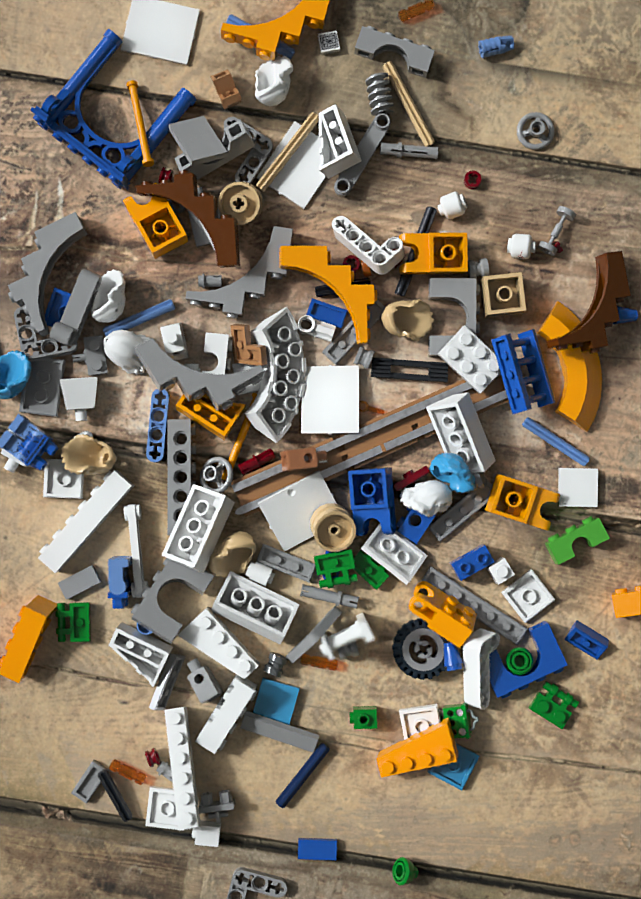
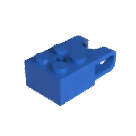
M392 467L348 471L351 510L353 511V521L356 526V535L364 536L368 533L369 522L372 518L380 522L384 534L393 535L396 531Z

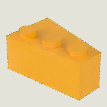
M183 394L176 404L177 411L224 441L246 407V404L233 402L229 409L217 411L207 394H204L202 398L196 401L193 399L189 402Z

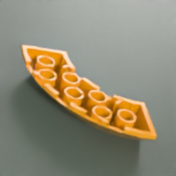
M557 301L537 334L546 341L555 339L570 332L581 321L567 307ZM570 345L568 349L556 351L562 367L564 389L555 412L588 432L595 419L601 399L602 371L598 353L581 352L580 347L572 349V345Z

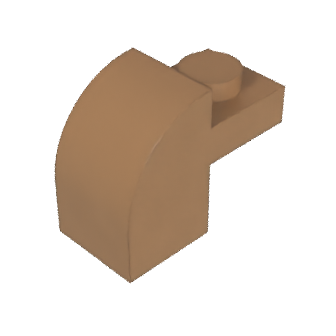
M228 69L210 76L224 109L242 102L240 93Z

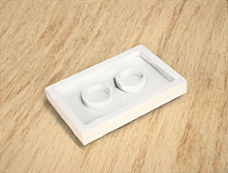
M465 325L438 353L479 394L500 373L496 355Z
M380 523L361 548L406 585L411 581L428 556L399 532L395 531L393 535L384 534Z

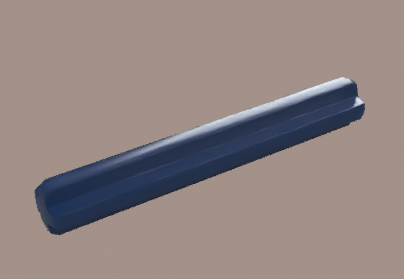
M320 743L275 802L279 807H286L330 751L326 744Z

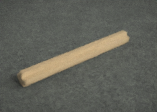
M386 62L383 65L385 73H388V78L424 146H432L435 141L393 62Z
M312 112L258 181L256 187L260 191L264 192L319 122V116L316 113Z

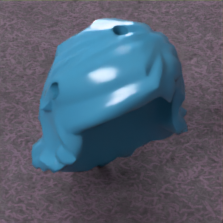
M16 350L0 356V399L2 400L14 398L22 392L31 376V361H29V357L24 352Z
M441 453L432 460L429 468L430 472L438 480L449 483L452 491L465 493L476 489V479L470 473L469 466L459 455L455 453Z

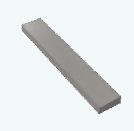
M431 566L421 580L429 582L449 596H454L464 606L471 607L477 613L476 619L516 645L519 644L528 630Z

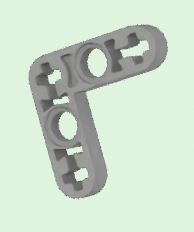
M236 117L227 118L224 122V128L239 119ZM243 122L248 131L254 135V143H256L257 137H259V143L262 145L268 143L267 146L269 148L268 150L264 149L261 151V146L256 143V146L251 148V151L235 174V181L240 182L239 176L246 174L247 171L244 169L246 167L249 171L254 172L253 174L249 172L247 175V183L252 184L271 155L273 144L269 138ZM252 158L259 160V165L255 168L249 166V160Z
M23 307L15 310L14 319L21 352H24L29 357V361L33 362L69 355L77 351V342L74 346H71L72 348L63 346L65 344L60 343L61 351H59L58 341L49 338L37 341L36 333L31 325H29L33 322L31 317L26 315ZM21 313L25 314L27 325H23L22 319L20 318ZM24 330L32 332V336L28 339L23 338L21 334ZM47 344L55 346V350L52 353L44 350ZM38 346H41V351H42V353H43V354H41V355H40L39 351H37V350H39ZM29 348L35 351L33 356H29L27 353Z
M334 606L315 628L286 655V658L293 664L321 638L341 615L342 611Z
M239 867L233 873L227 899H232L231 894L235 891L241 893V899H245L247 890L273 897H282L287 892V882L282 877ZM240 873H243L245 878L250 879V875H253L251 884H248V879H243L242 881H239V877L237 876H240ZM256 878H263L266 882L263 887L256 886L254 882ZM269 880H272V881H271V885H270V890H269V889H267L268 884H269ZM278 883H281V887L284 889L276 891V887L274 886H277Z

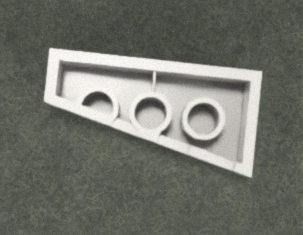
M209 607L178 634L179 637L243 679L250 675L260 664Z
M236 674L195 742L214 754L218 749L221 751L227 742L225 740L228 733L232 734L237 726L235 721L238 717L242 718L247 710L246 704L256 696L258 692L255 690L257 684L247 678L243 679Z

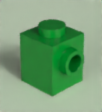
M353 706V712H349L350 724L354 725V729H377L376 706Z

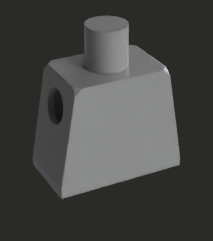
M197 658L187 663L192 672L187 678L201 704L208 703L224 693L208 666L202 667ZM201 675L204 677L203 682L200 681Z

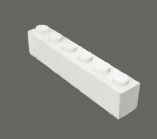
M114 470L113 473L109 471L103 478L105 482L100 487L96 486L90 493L92 497L88 501L84 500L77 508L79 509L78 513L75 516L72 514L65 521L67 525L64 529H59L52 536L54 540L50 545L48 543L45 544L39 551L41 555L38 559L54 573L60 572L135 486L119 471Z
M187 707L167 709L164 711L178 830L197 828L201 823Z

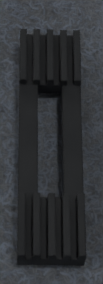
M372 357L371 377L447 383L449 367L447 363ZM391 365L429 368L428 375L391 372Z

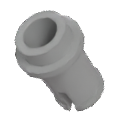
M199 275L198 285L203 289L205 287H222V275Z
M162 761L156 769L158 775H163L173 782L171 766L168 765V762Z

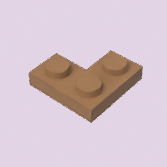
M230 325L234 363L266 365V346L251 344L250 325Z

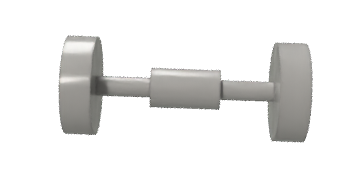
M559 206L556 211L562 218L555 225L550 235L549 243L540 241L538 245L539 250L551 256H555L557 248L552 243L554 239L558 238L563 229L562 224L565 219L573 221L576 216L574 211L564 206Z

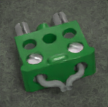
M464 702L463 704L445 705L439 710V715L444 716V719L449 717L454 739H469L472 736V731L475 729L479 719L468 708V704ZM469 712L474 719H477L473 722V727H471Z

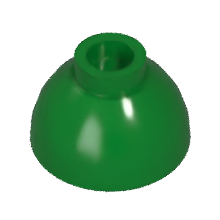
M517 647L508 653L506 664L511 672L523 675L531 670L533 657L527 649Z
M400 857L396 860L392 873L397 885H407L418 877V869L409 859Z

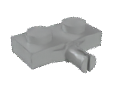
M103 335L84 337V354L72 355V358H76L73 359V363L85 361L88 376L108 374Z

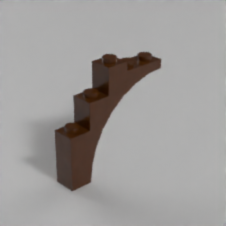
M189 170L179 171V174H173L174 182L172 180H161V183L153 184L152 181H144L142 185H136V193L140 196H156L169 199L190 210L203 224L211 238L216 253L217 265L221 268L240 267L238 220L234 217L232 218V215H220L218 219L217 198L209 192L200 193V196H198L197 176Z
M622 251L607 252L595 257L597 270L596 288L588 312L570 332L561 337L546 341L548 349L556 348V351L568 349V346L572 345V349L580 347L581 352L589 351L592 354L601 352V348L609 346L605 328L612 327V323L620 321L617 303L624 302L623 298L631 296Z

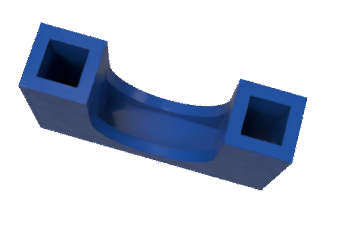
M543 621L528 628L537 649L536 663L528 673L518 675L508 671L503 665L497 649L489 654L490 685L497 698H506L516 689L523 690L529 687V683L535 680L540 682L546 679V675L552 672L554 674L560 673L568 665L548 622Z

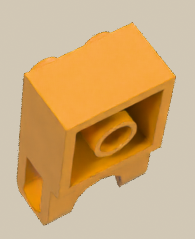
M131 196L123 199L126 209L155 259L188 242L186 232L165 198L152 196L151 201L145 205L137 204Z
M404 233L399 236L403 246L411 247L415 253L413 262L400 265V274H464L468 272L467 233ZM443 251H445V253H448L449 256L445 257Z
M496 474L485 510L548 531L550 530L551 522L542 518L540 508L545 502H559L561 495ZM511 495L514 497L513 501H509Z
M421 581L415 586L414 596L409 602V609L415 615L428 622V628L459 648L473 632L477 613L471 607L461 604L454 596H449L427 581ZM421 588H425L428 591L427 596L420 593ZM419 601L423 607H417L415 602Z

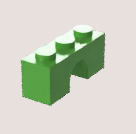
M587 517L582 520L583 524L577 527L572 525L565 529V533L561 535L557 533L548 538L549 541L544 544L554 563L559 565L575 557L572 543L578 537H583L589 547H594L610 539L600 518Z

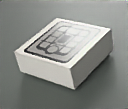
M337 31L318 34L321 55L340 51Z

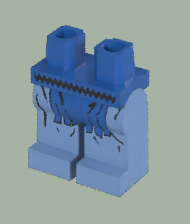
M18 414L8 427L11 431L6 430L0 438V447L2 449H5L28 467H34L38 470H43L48 463L41 457L42 454L47 452L53 456L59 449L53 442L54 439L48 436L21 414Z
M113 556L108 559L110 590L108 598H112L113 609H124L125 606H128V597L132 595L130 588L131 579L128 576V567L132 565V556Z

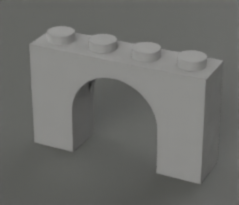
M430 278L429 300H451L461 305L466 314L465 326L476 336V333H479L480 324L476 322V314L480 312V304L476 303V295L480 293V284H476V278ZM454 335L429 336L428 357H440L438 353Z
M166 558L163 562L165 567L162 572L157 571L152 579L155 581L151 588L147 587L142 594L144 599L140 604H135L131 613L133 614L132 620L171 644L182 628V624L163 613L159 608L157 602L159 591L169 583L179 582L203 595L214 576L206 570L204 573H201Z

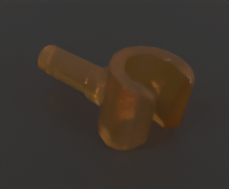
M359 401L366 404L364 410L359 409L360 412L370 411L384 414V410L369 406L366 401Z

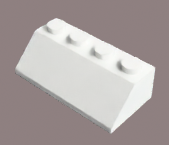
M469 392L449 396L426 407L444 453H455L462 457L467 466H469L470 473L485 472L496 461Z
M193 484L162 556L204 573L235 502L225 495Z
M230 571L211 611L281 644L300 604Z

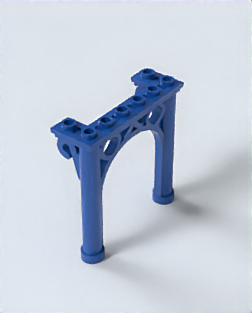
M107 29L103 34V39L56 97L50 95L44 101L41 108L38 106L32 107L30 111L34 114L33 119L38 122L37 124L45 131L47 129L53 132L52 136L59 142L65 141L68 144L67 148L74 154L79 152L83 156L82 160L90 166L94 164L98 167L97 172L103 177L109 176L108 178L117 188L121 190L123 187L128 191L129 181L143 165L140 140L137 139L129 143L107 141L91 131L85 123L81 112V98L84 90L123 42L118 35ZM183 87L146 132L150 155L169 133V124L176 123L189 106H193L197 101L195 96ZM75 99V111L66 110ZM67 116L77 117V127L74 129L67 128L64 125V119ZM82 132L85 137L84 143L82 144L72 135ZM94 147L103 148L102 159L93 153L91 149ZM136 148L131 155H126L124 150ZM110 150L120 151L121 160L118 163H112L107 159V153Z

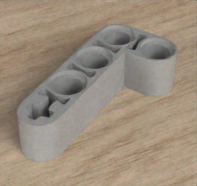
M86 269L81 270L60 322H56L51 329V339L67 346H74L101 285L102 276Z

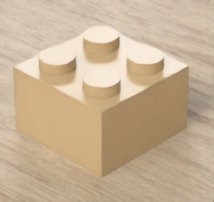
M522 272L483 276L480 280L485 318L523 314L526 311Z

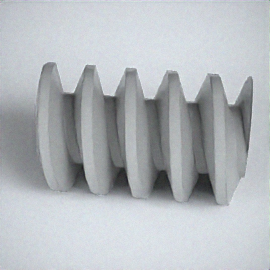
M388 73L373 74L365 81L368 86L367 92L369 93L368 99L371 101L369 106L372 108V116H377L380 113L389 115L394 112V110H389V108L394 106V103L388 102L393 97L392 95H386V93L391 91V88L385 87L390 84L389 80H384V78L388 77Z

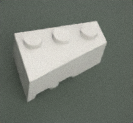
M336 104L320 112L319 137L321 138V147H319V154L321 155V164L319 165V171L329 179L362 160L345 113Z
M123 622L116 628L109 643V646L126 662L128 661L136 668V671L142 674L153 687L159 680L169 655L173 650V646L150 635H143L137 629Z

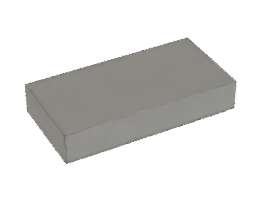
M91 565L58 582V585L67 600L100 583L101 580L94 566Z
M93 760L71 794L87 804L101 784L98 773L107 768Z

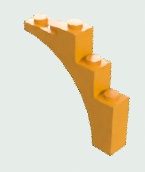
M302 0L287 14L267 23L257 25L223 23L221 39L228 43L242 44L246 48H256V56L263 60L274 61L280 40L290 45H299L304 24L312 29H323L331 0Z
M280 246L279 268L307 273L321 280L334 290L344 302L351 315L356 332L357 345L368 343L371 331L370 328H367V321L370 320V309H367V306H372L374 301H377V290H374V285H351V282H354V271H351V265H328L331 262V253L327 251V246Z

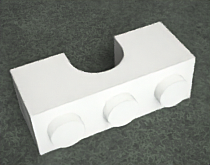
M206 332L204 352L217 356L218 365L214 370L202 371L203 373L227 374V370H230L231 359H228L229 351H232L233 345L228 334Z

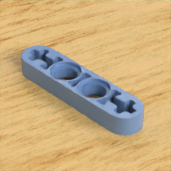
M158 389L154 390L151 397L146 456L148 460L154 463L162 461L165 455L170 395L165 389L161 391L166 396V399H162L161 403L162 406L165 405V409L160 407L154 408L155 404L159 405V399L156 398V395L160 394ZM156 411L164 413L162 421L158 422L154 419ZM154 430L162 432L163 436L160 440L156 441L153 439L152 433ZM151 442L156 444L162 443V447L157 446V452H160L161 455L157 456L156 459L150 454L155 450V446H151Z

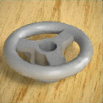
M532 112L523 116L519 121L517 137L526 148L539 150L551 143L554 137V125L545 114ZM536 118L528 130L522 131L523 125L527 120ZM542 120H543V121L547 124V126H548V129H549L548 137H546V136L543 134L544 131H545V124L542 122ZM533 128H538L539 132H535ZM531 135L537 137L542 143L532 144L524 137Z
M223 457L209 459L203 465L200 472L201 486L217 493L224 492L230 486L233 479L232 466ZM219 462V464L216 467L211 466L212 464ZM224 467H226L227 469V479L225 483H223L221 479V472L223 471ZM206 480L210 482H216L218 488H210L207 485Z

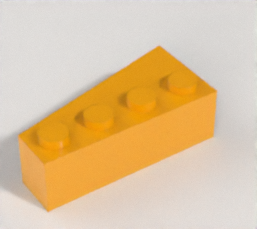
M641 585L635 586V589L627 590V588L615 589V592L612 593L616 618L641 615Z
M37 595L27 606L24 605L19 613L21 619L12 630L14 636L12 639H9L5 647L7 653L0 660V675L17 683L24 679L36 655L33 650L36 651L41 644L43 636L40 635L49 627L52 620L49 616L56 611L57 603Z
M449 717L436 725L428 727L424 731L413 734L409 738L379 751L376 760L381 778L457 762L459 754Z

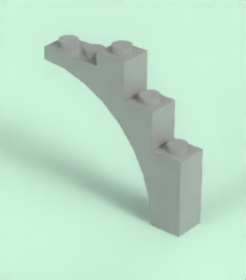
M76 212L34 232L37 237L34 241L39 250L21 258L24 264L21 268L26 277L8 285L10 290L8 295L13 303L16 302L20 307L23 306L26 315L30 316L33 321L30 323L35 333L38 332L42 337L50 334L45 321L43 306L48 277L61 255L76 241L88 235Z
M274 226L270 242L263 256L244 277L216 290L203 292L186 291L185 299L193 306H201V303L209 304V307L214 309H220V306H223L222 312L227 315V318L238 319V316L243 317L246 295H249V298L252 299L265 297L268 275H271L273 279L287 277L288 269L279 268L280 246H291L293 229Z
M153 338L136 347V355L160 392L164 389L165 391L170 390L177 383L188 402L193 399L196 401L206 393L217 411L229 409L235 399L234 393L236 395L240 394L248 385L258 384L264 374L261 365L234 374L216 375L199 372L173 360L158 346Z

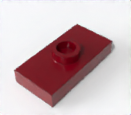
M427 465L416 472L410 470L403 474L404 479L393 485L395 491H400L430 473Z

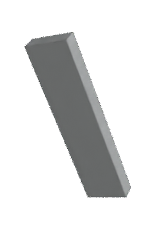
M378 300L374 301V305L367 306V309H370V320L367 321V328L371 329L381 318L386 308ZM352 320L322 351L335 365L357 343Z
M486 479L487 487H477L474 491L469 492L428 526L439 542L487 504L493 486L488 479Z
M249 711L245 712L240 727L310 752H314L319 738L317 734Z

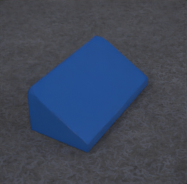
M578 620L575 621L565 637L567 642L596 660L605 652L609 644V640Z

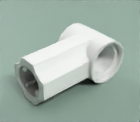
M308 315L302 316L297 324L300 333L331 342L336 328L334 325L314 319ZM308 320L311 323V328L308 330L303 329L301 322Z

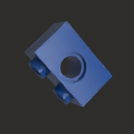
M407 507L406 510L409 512L405 518L401 516L396 524L398 527L396 531L417 544L436 515L428 518L417 510ZM413 515L420 517V523L417 526H413L410 523V518Z
M481 544L449 563L457 578L462 581L495 561L486 545Z

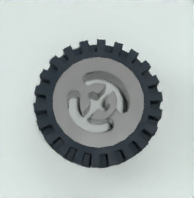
M417 618L416 620H410L407 624H403L402 628L396 632L397 634L394 636L392 644L393 656L399 668L406 675L415 679L419 678L420 680L426 678L433 679L434 676H439L442 671L447 669L444 667L443 644L450 643V641L428 628V622ZM421 635L430 636L435 641L436 651L433 656H431L432 647L428 645L429 643L424 639H419ZM411 642H415L413 650L415 653L418 652L416 655L422 659L426 658L425 662H417L411 658L409 654ZM421 644H422L423 646L428 645V646L425 648V650H426L425 653H423L422 651H419V650H420V647H419V646H420Z

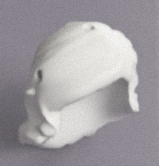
M278 56L274 61L271 60L262 64L259 70L255 71V97L260 103L266 106H276L286 99L291 82L290 74L293 72V65L288 57Z
M113 269L112 271H107V274L102 276L101 285L91 307L92 317L99 322L109 323L115 321L123 313L126 301V282L121 271Z
M116 330L104 338V352L114 364L120 366L128 374H143L146 369L136 355V347L150 340V338L145 335L134 334L133 331Z
M429 480L417 483L415 487H405L404 490H401L400 501L403 502L404 506L417 510L429 518L436 515L437 512H444L452 504V490L444 482Z

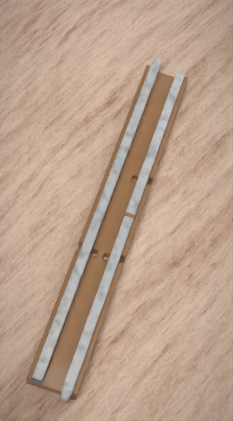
M501 372L481 394L463 379L359 425V434H338L308 447H315L316 452L326 451L327 462L317 463L318 467L282 471V463L279 460L233 480L231 486L241 505L235 511V514H244L247 517L260 511L258 502L318 470L326 482L435 434L436 431L426 407L449 396L469 392L477 415L508 402ZM304 455L305 462H308L307 455Z

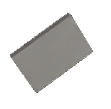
M204 116L169 124V131L191 166L227 157V150Z
M49 358L31 362V376L22 390L19 412L58 417L62 393L60 379L64 377L65 360Z

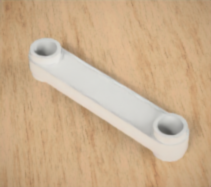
M128 504V506H124V518L129 523L134 582L131 583V592L133 598H144L142 594L149 585L148 581H144L139 520L142 518L140 504Z

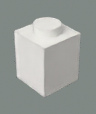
M500 557L486 567L494 582L498 585L515 575L503 557Z
M200 820L201 825L192 830V838H195V845L218 847L221 823L217 824L214 821Z

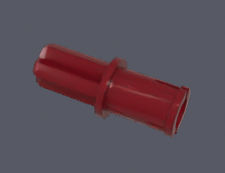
M267 449L256 456L252 455L251 459L238 464V467L244 476L256 468L260 469V466L275 459V454L272 449Z

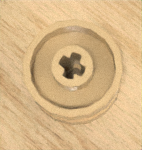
M233 182L225 186L220 192L218 208L221 215H232V218L234 217L238 220V225H244L256 220L261 214L263 197L259 189L253 184ZM239 200L244 201V206H239Z
M327 503L320 506L314 511L310 519V529L317 544L329 552H339L346 549L356 536V526L349 512L343 506L336 503Z

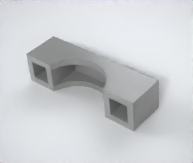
M362 26L354 54L373 60L381 52L393 51L405 59L409 73L426 78L435 50H432L428 45L422 44L420 46L414 44L412 40L407 38L403 40L396 38L394 34L389 32H379L371 26Z
M241 119L224 128L221 143L227 150L226 158L194 166L190 165L184 153L174 159L180 171L189 170L197 176L198 180L256 145L250 132Z

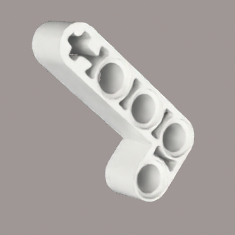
M338 216L332 221V228L336 239L377 274L383 275L388 273L404 258L403 242L400 238L392 237L379 246L346 217Z
M480 628L470 634L463 644L464 702L482 710L486 709L490 702L489 654L499 645L500 635L498 633Z

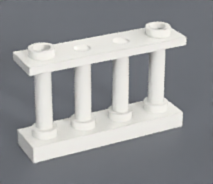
M363 613L356 615L357 621H355V624L333 635L327 636L326 632L322 635V638H320L322 643L320 648L324 657L329 656L330 660L334 659V650L359 638H365L366 642L374 640L371 628Z

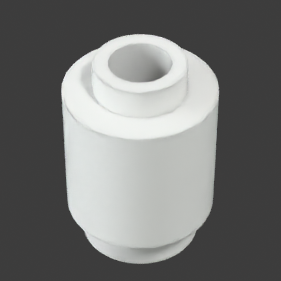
M251 561L245 576L256 583L266 586L267 583H272L275 573H272L273 568Z

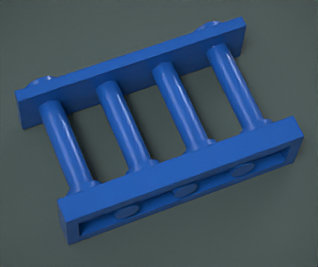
M535 329L518 334L519 339L512 340L511 334L491 340L512 414L532 409L531 403L534 402L538 403V407L556 403ZM521 346L524 358L518 359L515 348ZM527 365L530 376L523 377L520 366ZM532 383L535 395L528 396L525 385Z

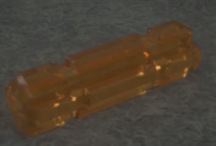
M424 0V3L414 4L407 7V10H400L398 17L401 22L407 21L409 17L414 18L425 13V10L430 11L434 9L433 0Z
M303 654L300 664L307 666L310 664L312 667L329 668V670L336 671L338 661L334 659L327 660L328 658L313 655L310 657L308 654Z
M116 759L111 762L109 766L111 771H117L119 775L131 781L135 780V783L139 785L143 784L146 778L145 774L138 773L137 770L124 763L123 765L120 764L121 762Z

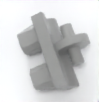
M230 790L219 791L220 801H213L212 792L202 793L199 814L208 813L209 819L216 818L217 824L221 823V817H228V811L224 810L234 809L235 799H232Z

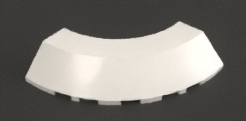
M288 307L265 319L250 332L256 344L266 346L267 364L262 366L264 374L258 394L244 414L255 429L275 443H278L292 425L291 422L295 414H298V406L301 398L304 396L306 385L302 384L304 372H307L306 358H304L302 349L304 344L303 340H300L297 331L299 328Z

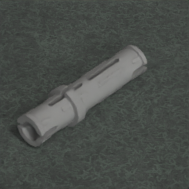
M381 142L380 155H396L397 158L408 156L437 159L438 147L404 145L402 142H398V144Z
M305 584L302 585L301 590L304 591H301V597L304 596L335 603V606L344 605L354 609L357 608L358 596L342 594V591L333 592Z

